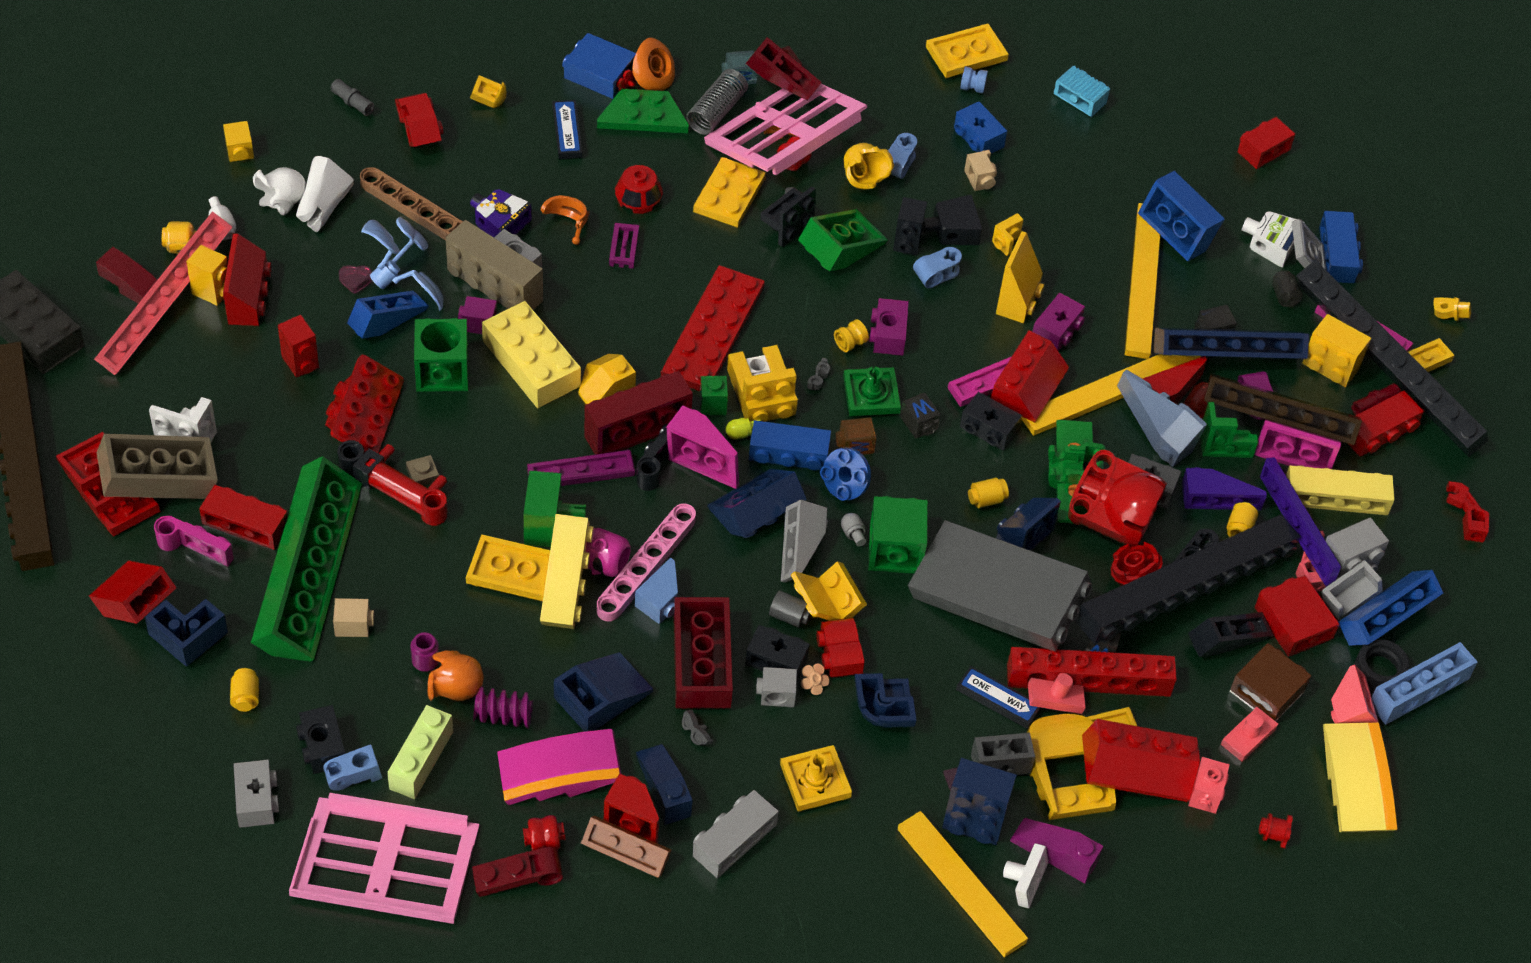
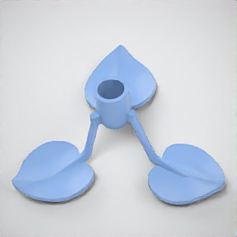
M398 217L396 220L398 227L410 238L409 242L399 252V248L395 244L392 235L378 221L369 220L361 232L373 236L389 250L382 262L377 266L378 268L370 274L373 282L379 288L385 289L392 281L397 284L400 280L413 276L434 299L440 311L443 308V294L426 274L412 270L398 276L400 268L396 262L413 243L425 251L428 248L426 239L409 222ZM392 253L397 254L392 260H389Z

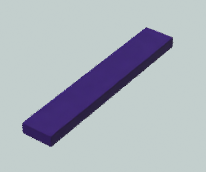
M1275 457L1266 458L1260 478L1283 517L1301 536L1299 540L1301 547L1324 585L1328 586L1336 581L1341 566Z

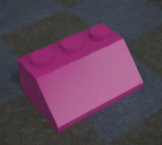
M1265 419L1254 455L1265 459L1275 457L1278 463L1288 466L1332 469L1341 441Z

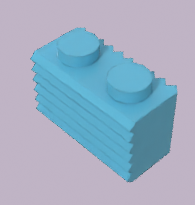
M1074 65L1056 80L1053 94L1092 117L1101 107L1106 105L1110 88Z

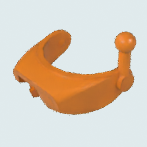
M562 195L547 199L541 207L542 214H559L577 221L575 225L577 229L575 237L572 238V243L578 245L580 243L581 230L589 217V211H587L584 203L576 198Z

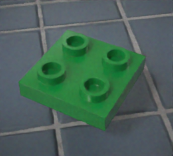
M875 366V368L870 367L868 369L844 370L843 379L849 416L900 414L901 405L894 367L879 368Z

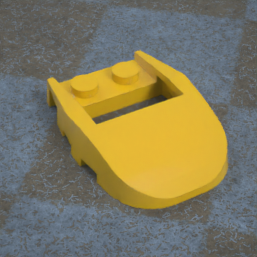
M1077 714L1046 716L1034 721L1027 731L1031 735L1035 754L1030 777L1034 778L1040 800H1046L1049 806V820L1115 810V789L1090 784L1052 789L1045 760L1084 754L1082 734L1093 723L1087 717Z

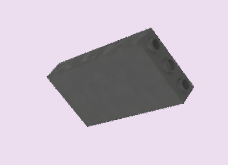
M946 520L908 584L910 592L916 600L1055 652L1060 643L1063 644L1065 642L1068 628L1072 621L1078 618L1080 606L1084 598L1087 599L1090 596L1093 586L1088 571Z

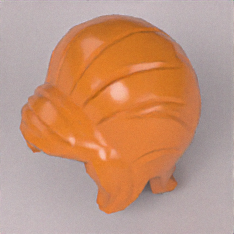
M448 650L433 654V659L441 662L442 665L429 674L427 691L430 701L438 696L455 701H465L478 693L483 685L484 675L480 663L475 658L460 654L458 651Z

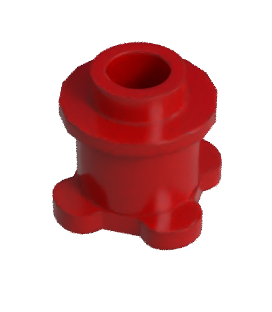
M1269 813L1267 818L1262 817L1260 821L1259 834H1263L1264 841H1267V839L1281 841L1280 847L1285 848L1287 841L1290 839L1293 816L1288 815L1287 819L1284 820L1273 817V814Z

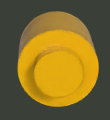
M995 477L972 483L971 489L968 490V497L972 505L975 504L979 509L1002 503L1004 499H1008L1009 490L1003 478L998 479Z
M1242 502L1233 506L1227 524V534L1229 537L1255 526L1258 510L1252 504Z
M241 668L236 670L231 678L230 704L239 711H250L259 703V678L254 670Z

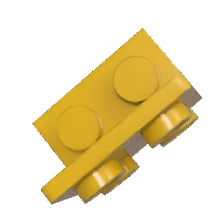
M837 561L819 578L797 571L791 574L795 582L794 587L796 591L803 596L807 603L806 609L814 617L823 618L828 621L853 618L867 605L846 567L841 562Z

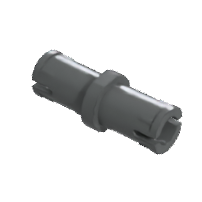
M336 79L332 83L331 91L341 97L346 105L355 107L365 116H369L374 111V103L363 97L358 89L349 87L341 79Z

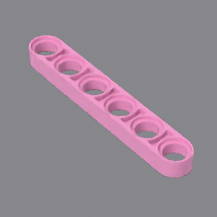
M689 504L675 506L597 600V615L601 620H616L635 598V591L660 568L693 528L696 520L694 507ZM687 513L691 518L687 521H681L677 518V515ZM673 531L676 533V537L667 539L662 536V533ZM656 548L661 551V555L652 557L647 554V551ZM640 566L646 569V573L636 575L632 572V569ZM628 585L631 591L626 594L617 591V587ZM606 603H611L616 606V609L612 612H606L601 607Z

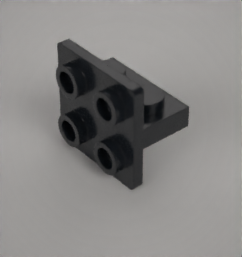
M793 187L761 212V220L779 232L778 245L781 247L794 241L803 232L810 218L815 217L816 189L810 187L804 193H801Z

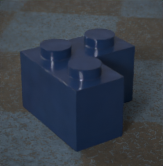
M207 599L203 600L186 615H183L165 600L145 616L149 635L186 667L228 633L225 614Z

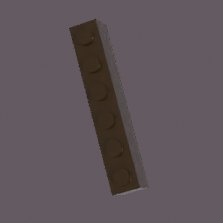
M1214 374L1210 375L1203 397L1206 402H1214V404L1352 445L1355 444L1362 423L1361 418Z

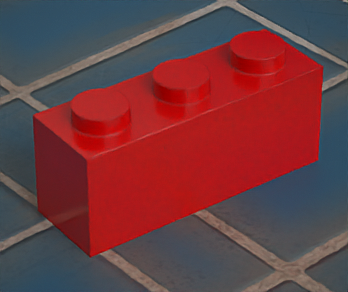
M1402 391L1356 415L1361 418L1362 423L1355 444L1348 445L1359 457L1368 452L1373 453L1381 445L1396 441L1400 435L1415 431L1420 426V419L1424 411L1405 391Z
M215 484L199 508L202 524L272 550L276 549L281 540L288 517L287 510L278 505H270L254 496H245L231 488H223Z

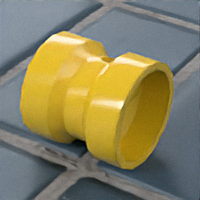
M858 319L850 322L848 327H840L834 331L836 344L846 353L853 350L855 345H862L869 340L865 325Z

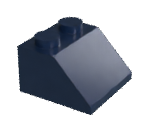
M1032 498L1027 504L1022 503L1015 510L1013 516L1009 519L1005 518L999 523L996 529L998 531L996 539L1030 551L1033 550L1054 531L1061 501L1058 498Z

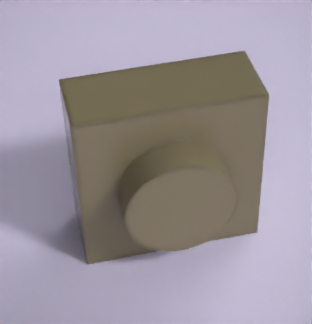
M431 455L406 462L409 477L423 486L433 483L439 476Z

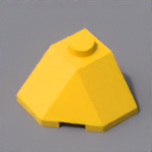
M606 354L586 365L578 395L585 404H589L593 400H600L618 391H625L636 387V371L623 355Z

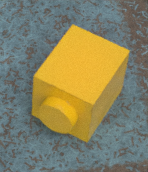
M248 122L223 124L229 161L253 159V147Z

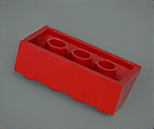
M1096 719L1082 734L1087 784L1184 802L1190 800L1200 765L1197 737Z

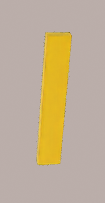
M921 811L898 825L897 830L1004 958L1027 943L1028 937Z

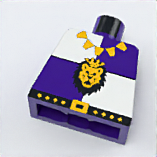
M500 189L495 190L487 198L476 193L470 202V205L475 208L476 225L492 237L498 235L503 229L516 235L532 220V206L530 202Z

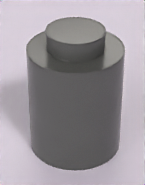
M780 590L777 592L771 604L769 616L799 628L802 624L807 625L811 618V614L806 609V601Z

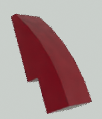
M115 247L109 249L96 262L99 276L118 286L120 294L136 303L142 300L157 281L140 264Z

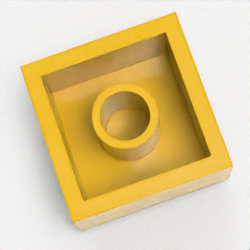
M1327 314L1313 331L1308 345V359H1303L1302 364L1346 388L1361 367L1371 337Z

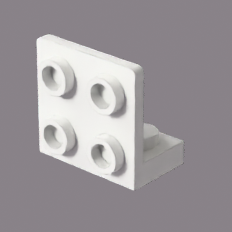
M201 397L197 406L192 407L189 416L151 405L149 409L154 435L210 437V442H212L217 433L212 401Z

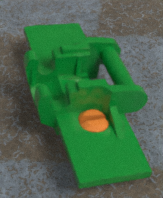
M1056 420V446L1050 445L1048 448L1049 486L1056 489L1057 498L1061 501L1057 522L1072 523L1068 518V510L1074 491L1085 471L1083 470V462L1089 463L1096 452L1106 450L1105 445L1093 443L1092 422ZM1104 461L1096 463L1099 468L1104 469ZM1083 506L1074 507L1075 512L1078 514L1087 513L1086 508Z

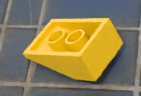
M1021 232L1005 265L996 310L997 315L1023 324L1027 315L1032 316L1037 303L1034 300L1036 297H1041L1044 289V284L1041 283L1043 272L1026 232Z

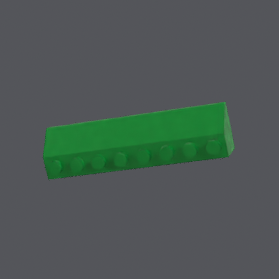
M323 456L302 466L251 640L252 644L275 657L309 662L314 660L362 486L361 482Z

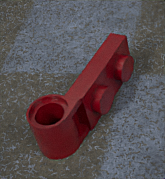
M553 847L527 851L472 867L476 892L479 897L533 882L543 886L553 885L563 879L558 850Z

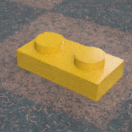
M1440 338L1408 351L1427 372L1452 362L1454 354Z

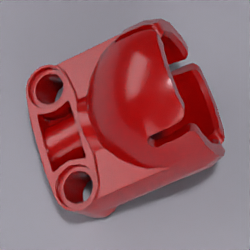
M1100 450L1090 460L1074 491L1068 510V518L1076 525H1084L1123 545L1130 543L1131 547L1137 546L1157 509V502L1162 498L1167 483L1161 477L1115 457L1108 450ZM1105 461L1110 467L1101 469L1096 463ZM1083 506L1086 508L1087 513L1078 514L1075 512L1074 507Z

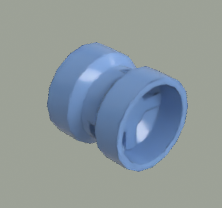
M965 66L960 89L969 90L975 88L974 90L977 93L983 94L988 71L980 70L976 72L972 68Z

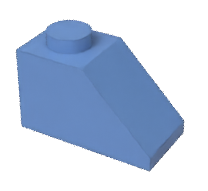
M672 558L667 560L635 591V607L658 624L666 617L670 618L674 615V599L678 597L675 560Z

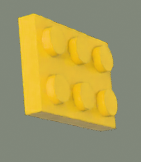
M989 24L926 41L927 50L945 78L962 74L965 66L976 70L1008 61V52Z
M721 157L696 200L693 212L738 228L766 178V172Z
M481 534L466 575V583L543 601L550 550Z

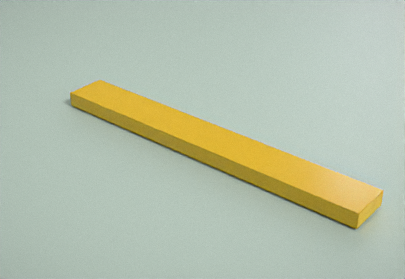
M1138 203L1124 355L1149 359L1152 343L1160 234L1138 214L1142 203Z
M1158 354L1049 400L1035 423L1024 417L1021 420L1032 435L1035 436L1056 427V420H1072L1124 398L1117 385L1125 370L1143 379L1201 356Z

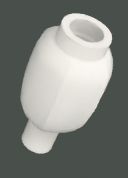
M217 196L211 197L209 199L211 206L209 215L213 211L232 226V229L223 240L232 239L236 230L235 220L230 210L220 204Z

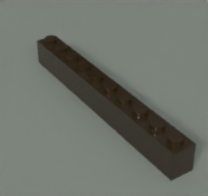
M21 341L0 345V455L3 454L4 459L0 460V469L2 476L6 475L7 480L2 481L5 497L9 496L10 499L9 502H5L7 517L12 518L13 523L8 524L10 539H15L16 544L11 545L13 561H19L21 571L54 566L55 564L25 357Z

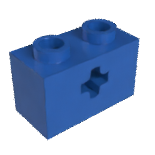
M980 102L956 112L954 129L959 136L963 137L973 151L990 150L993 153L1004 148L1007 130Z

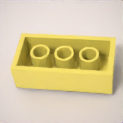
M526 301L482 322L483 342L537 409L580 387L581 367Z

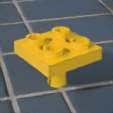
M834 745L781 758L780 766L797 811L851 798L852 790Z

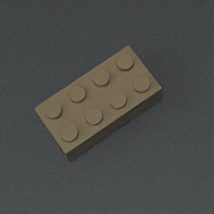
M464 220L446 236L447 270L453 276L466 281L472 288L480 290L491 300H497L498 303L507 309L526 301L534 310L543 302V268L467 220Z
M104 434L97 450L104 497L206 499L214 484L216 485L218 481L210 437Z

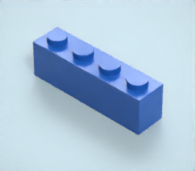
M1433 570L1413 571L1338 621L1349 646L1368 645L1442 595L1443 591Z

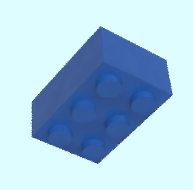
M1175 171L1155 181L1138 212L1187 261L1206 252L1225 220Z

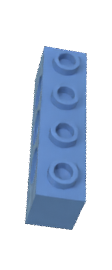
M1459 642L1376 687L1372 695L1375 712L1386 725L1469 680L1478 662L1463 644Z

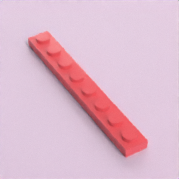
M212 211L94 360L113 375H116L190 282L186 261L200 245L215 250L232 229V226Z

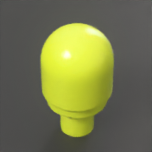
M749 418L731 420L726 426V434L733 440L748 438V436L752 435L754 421H749Z

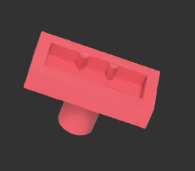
M1060 673L1055 681L1031 678L1028 683L1029 704L1035 707L1082 714L1086 708L1083 686L1073 685V679L1065 673Z
M1256 707L1223 738L1221 745L1243 762L1276 730L1278 723Z

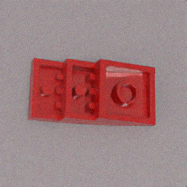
M101 432L58 454L56 458L85 502L114 537L160 512V508L153 498L104 497L97 459V450L105 434Z

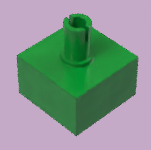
M529 471L523 514L524 544L551 547L556 514L585 518L586 504L562 503L561 473Z

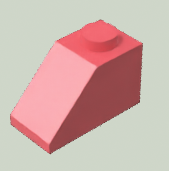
M1352 665L1349 667L1331 699L1334 709L1331 711L1332 719L1335 724L1378 722L1366 676L1356 665Z

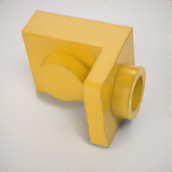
M1018 213L998 223L994 228L992 242L1006 256L1012 253L1014 240L1021 234L1024 219Z

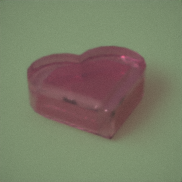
M347 265L339 270V280L355 294L372 281L370 277L372 272L367 266L354 267Z

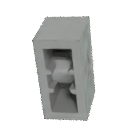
M269 760L234 763L236 813L239 828L274 824V813L279 812L278 796L272 795V788L277 787L276 770H270Z

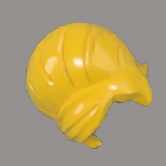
M868 143L853 145L844 156L846 177L852 186L859 189L875 188L877 183L890 176L894 168L893 157L887 149H879L877 146L875 147Z

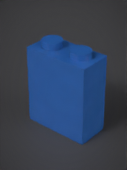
M587 33L582 40L576 43L571 54L565 56L562 64L564 67V78L614 99L619 92V88L616 86L618 80L623 78L625 71L629 69L633 71L632 66L636 53Z

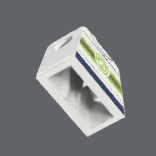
M1269 211L1265 213L1261 222L1247 217L1242 231L1253 235L1250 244L1251 250L1274 264L1283 267L1295 247L1292 221L1297 219Z

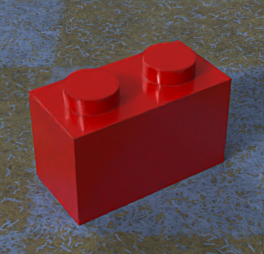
M1275 117L1268 122H1262L1259 127L1252 131H1246L1240 138L1237 152L1254 168L1258 169L1291 150L1295 133Z
M298 315L278 324L281 355L295 377L311 373L319 368L316 335L304 318Z

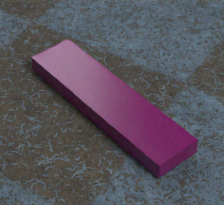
M630 450L527 464L528 476L529 471L561 473V486L635 476V468Z

